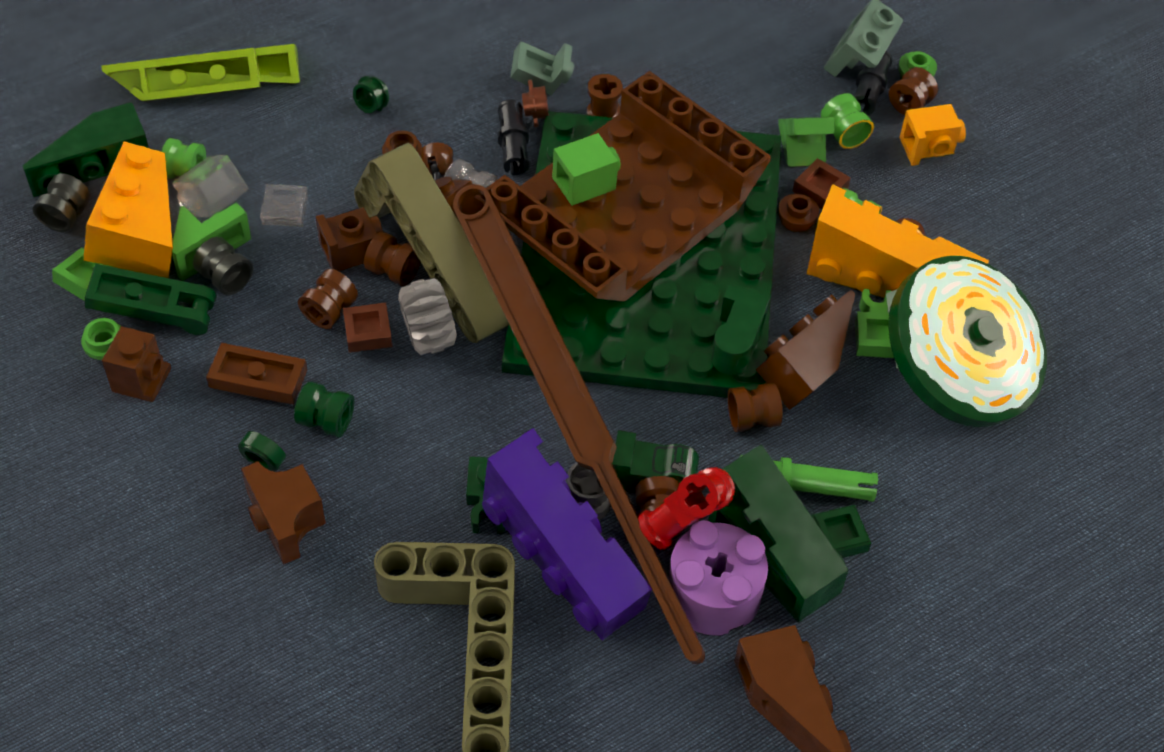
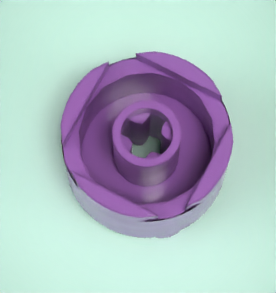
M705 520L693 524L690 530L678 540L672 552L668 578L694 631L707 635L728 634L730 629L741 625L744 627L754 619L760 608L768 575V562L764 543L759 537L751 535L734 525L712 523Z

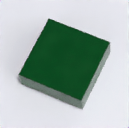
M855 505L811 515L832 547L842 558L869 552L871 541Z

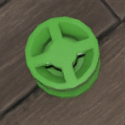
M169 138L166 140L161 152L165 153L167 178L174 179L179 176L183 177L188 183L197 184L203 176L206 164V149L204 145L191 143L188 146L183 145L178 139Z

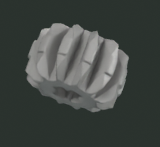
M435 278L425 281L421 279L411 282V285L402 287L398 299L408 335L415 351L420 355L430 352L434 354L454 345L457 336L455 323L441 283Z

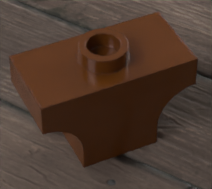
M259 461L241 468L246 491L253 504L247 508L257 532L261 533L266 530L283 565L300 558L299 544L305 534L326 524L322 499L303 464L282 472L270 471L264 468Z

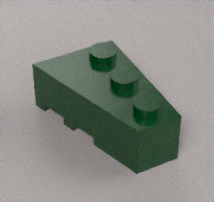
M762 444L724 467L723 470L731 476L734 482L735 493L728 506L714 511L709 515L708 521L734 525L762 540L768 562V575L765 586L795 620L800 622L841 594L849 571L842 556L832 547Z

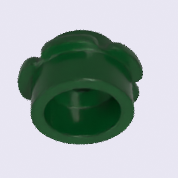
M366 75L361 77L358 84L353 88V99L358 108L365 113H372L376 110L381 112L383 107L388 106L389 91L382 80L375 76L369 77Z

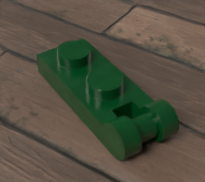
M95 264L85 295V308L178 326L190 334L202 335L208 330L210 316L207 313L213 309L216 293L213 289L204 285ZM179 302L189 303L191 308L179 306L178 304Z

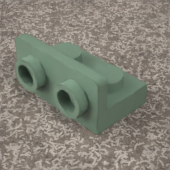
M871 0L850 23L825 64L824 69L836 77L845 66L852 69L859 60L866 66L875 68L903 22L902 17L881 1Z

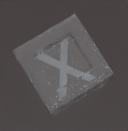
M266 184L260 212L261 223L263 225L303 227L308 200L307 186Z

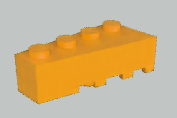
M832 184L818 219L807 274L824 281L854 288L861 292L864 289H869L870 294L884 298L886 290L894 291L898 289L908 275L933 259L944 256H965L987 264L989 260L940 236L932 240L921 233L918 225L906 219L899 224L879 214L881 207L867 200L860 205L844 197L846 190Z

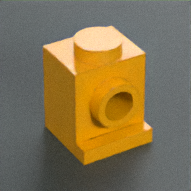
M952 104L906 110L899 138L911 166L920 164L922 158L954 154L957 143H963L966 139V128L963 120L958 119Z

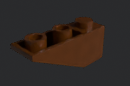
M852 290L848 291L839 300L831 294L813 310L817 316L815 320L807 314L788 330L793 336L790 341L783 334L763 351L769 358L755 370L766 383L774 382L777 385L781 401L789 410L811 394L838 370L855 298V293Z
M796 625L740 638L734 662L750 705L801 752H851L850 742L843 729L837 730L832 718L833 702L830 692L825 684L819 685L814 673L815 657L808 641L801 640Z

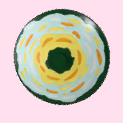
M944 256L933 259L916 269L902 281L893 297L889 312L888 329L891 349L905 381L929 408L948 420L962 425L988 427L1003 423L1019 415L1034 402L1043 386L1046 375V341L1035 310L1013 281L993 266L965 256Z

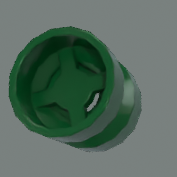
M312 381L307 382L296 402L294 411L295 423L308 428L315 425L322 427L326 434L339 438L345 433L350 424L355 405L354 396L343 391L331 393L326 390L324 385Z

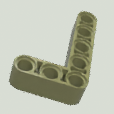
M406 143L369 161L354 190L358 207H364L369 217L377 215L378 218H381L389 213L393 214L431 279L435 278L441 283L452 315L466 338L472 343H477L508 326L509 322L463 227L416 149L411 144Z
M393 542L382 546L374 558L377 587L382 598L388 602L403 604L469 605L462 752H480L482 750L510 752L515 603L514 556L509 549L497 544ZM400 569L406 571V573L399 576L388 574L393 570ZM446 570L454 572L453 575L448 577H441L436 575L437 573ZM493 571L503 574L497 578L485 576L486 573ZM488 614H496L502 617L493 622L482 619L483 616ZM485 658H495L500 661L498 665L493 667L479 664ZM485 703H492L499 707L497 711L490 714L481 713L476 710L478 706Z

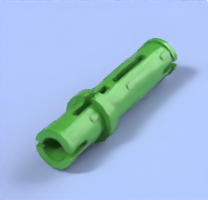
M781 457L780 461H773L795 491L868 500L869 502L875 501L877 489L859 487L858 484L878 485V473L792 463L791 458Z

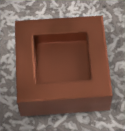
M817 158L794 181L792 192L811 197L817 202L819 208L823 209L832 184L842 189H848L851 177Z
M386 303L343 308L349 353L392 347Z

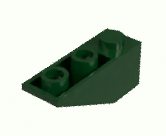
M129 102L90 114L23 164L22 167L33 197L47 194L48 184L57 174H68L82 183L108 176L123 142L149 148L146 134L133 103Z

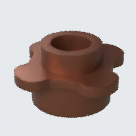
M528 80L529 92L522 93L525 117L533 116L534 127H539L538 119L549 116L545 86L533 88L532 80Z

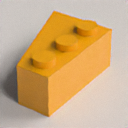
M123 142L86 224L83 260L169 278L173 244L165 153Z

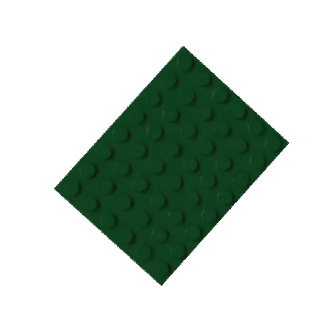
M548 111L549 116L545 117L535 175L553 162L555 148L590 136L613 118ZM736 131L771 155L770 162L734 215L626 301L595 298L523 241L521 256L584 382L728 398V390L730 388L745 387L751 393V390L757 389L760 384H765L764 379L755 369L767 360V355L763 351L768 347L771 298L766 322L745 371L735 375L723 374L713 366L711 356L715 332L721 325L726 323L720 321L723 297L728 284L771 296L781 135ZM509 324L502 358V373L534 376Z

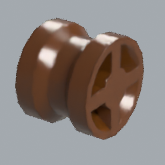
M919 67L910 68L902 76V80H898L890 87L888 93L889 100L899 113L905 115L906 110L924 108L925 104L930 103L937 96L938 84L927 70Z

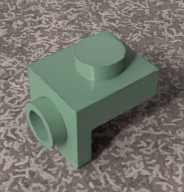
M520 41L514 50L510 78L525 85H528V80H532L533 88L545 86L546 93L552 96L561 83L566 84L573 73L574 63L571 62L572 46L564 43L554 56Z

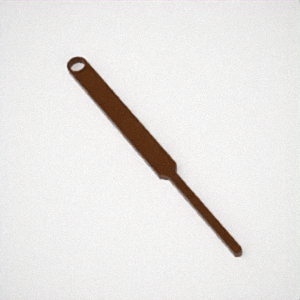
M472 184L465 186L454 198V211L578 465L595 471L685 657L692 664H700L705 659V651L652 544L643 535L639 527L638 516L612 465L617 446L492 196L481 185ZM475 195H481L486 198L484 207L478 213L472 215L462 213V207L468 198Z

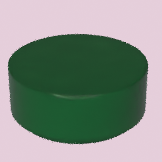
M248 431L238 444L239 452L251 464L259 461L264 468L270 471H277L286 458L285 452L274 441L258 432Z

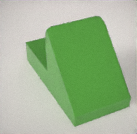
M834 117L778 119L782 146L788 166H810L817 158L826 162V134H834Z
M237 202L223 211L215 213L203 223L185 206L182 205L180 207L172 242V256L177 276L181 281L198 272L193 267L194 255L198 248L210 238L222 237L234 247V250L251 240L247 213Z

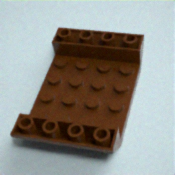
M648 71L622 90L620 114L591 134L599 133L607 146L613 147L619 156L621 167L617 173L616 190L571 206L552 178L553 162L521 186L508 176L503 175L486 189L492 196L507 228L595 298L626 301L740 209L769 164L771 155L657 75ZM475 195L474 203L483 208L486 198L481 195Z

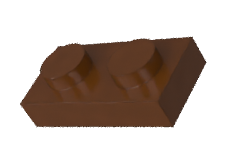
M221 343L206 379L209 388L294 405L308 369L306 359Z

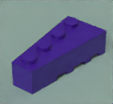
M532 428L487 459L482 506L486 515L494 524L500 525L502 523L505 529L512 535V542L518 553L526 560L532 559L542 570V577L548 588L556 595L562 594L573 606L572 611L578 623L587 631L593 630L603 641L646 608L652 588L616 539L609 537L607 540H604L601 536L602 527L597 518V513L588 501L585 503L576 502L565 481L569 478L568 474L558 461L551 466L537 449L543 443V440Z

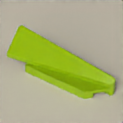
M295 44L101 65L102 72L112 77L141 101L260 88V82L300 83L297 46Z

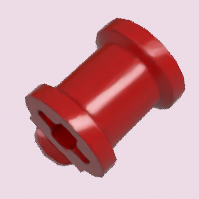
M709 467L699 473L685 477L679 483L678 489L663 500V504L653 511L645 510L638 516L639 527L643 535L658 549L665 550L672 544V538L683 529L712 514L714 511L728 506L735 493L734 482L731 476L723 469ZM707 486L710 493L704 497L702 491Z

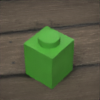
M599 133L555 148L553 152L552 178L571 206L616 190L617 173L621 167L620 159L616 150L613 147H608Z

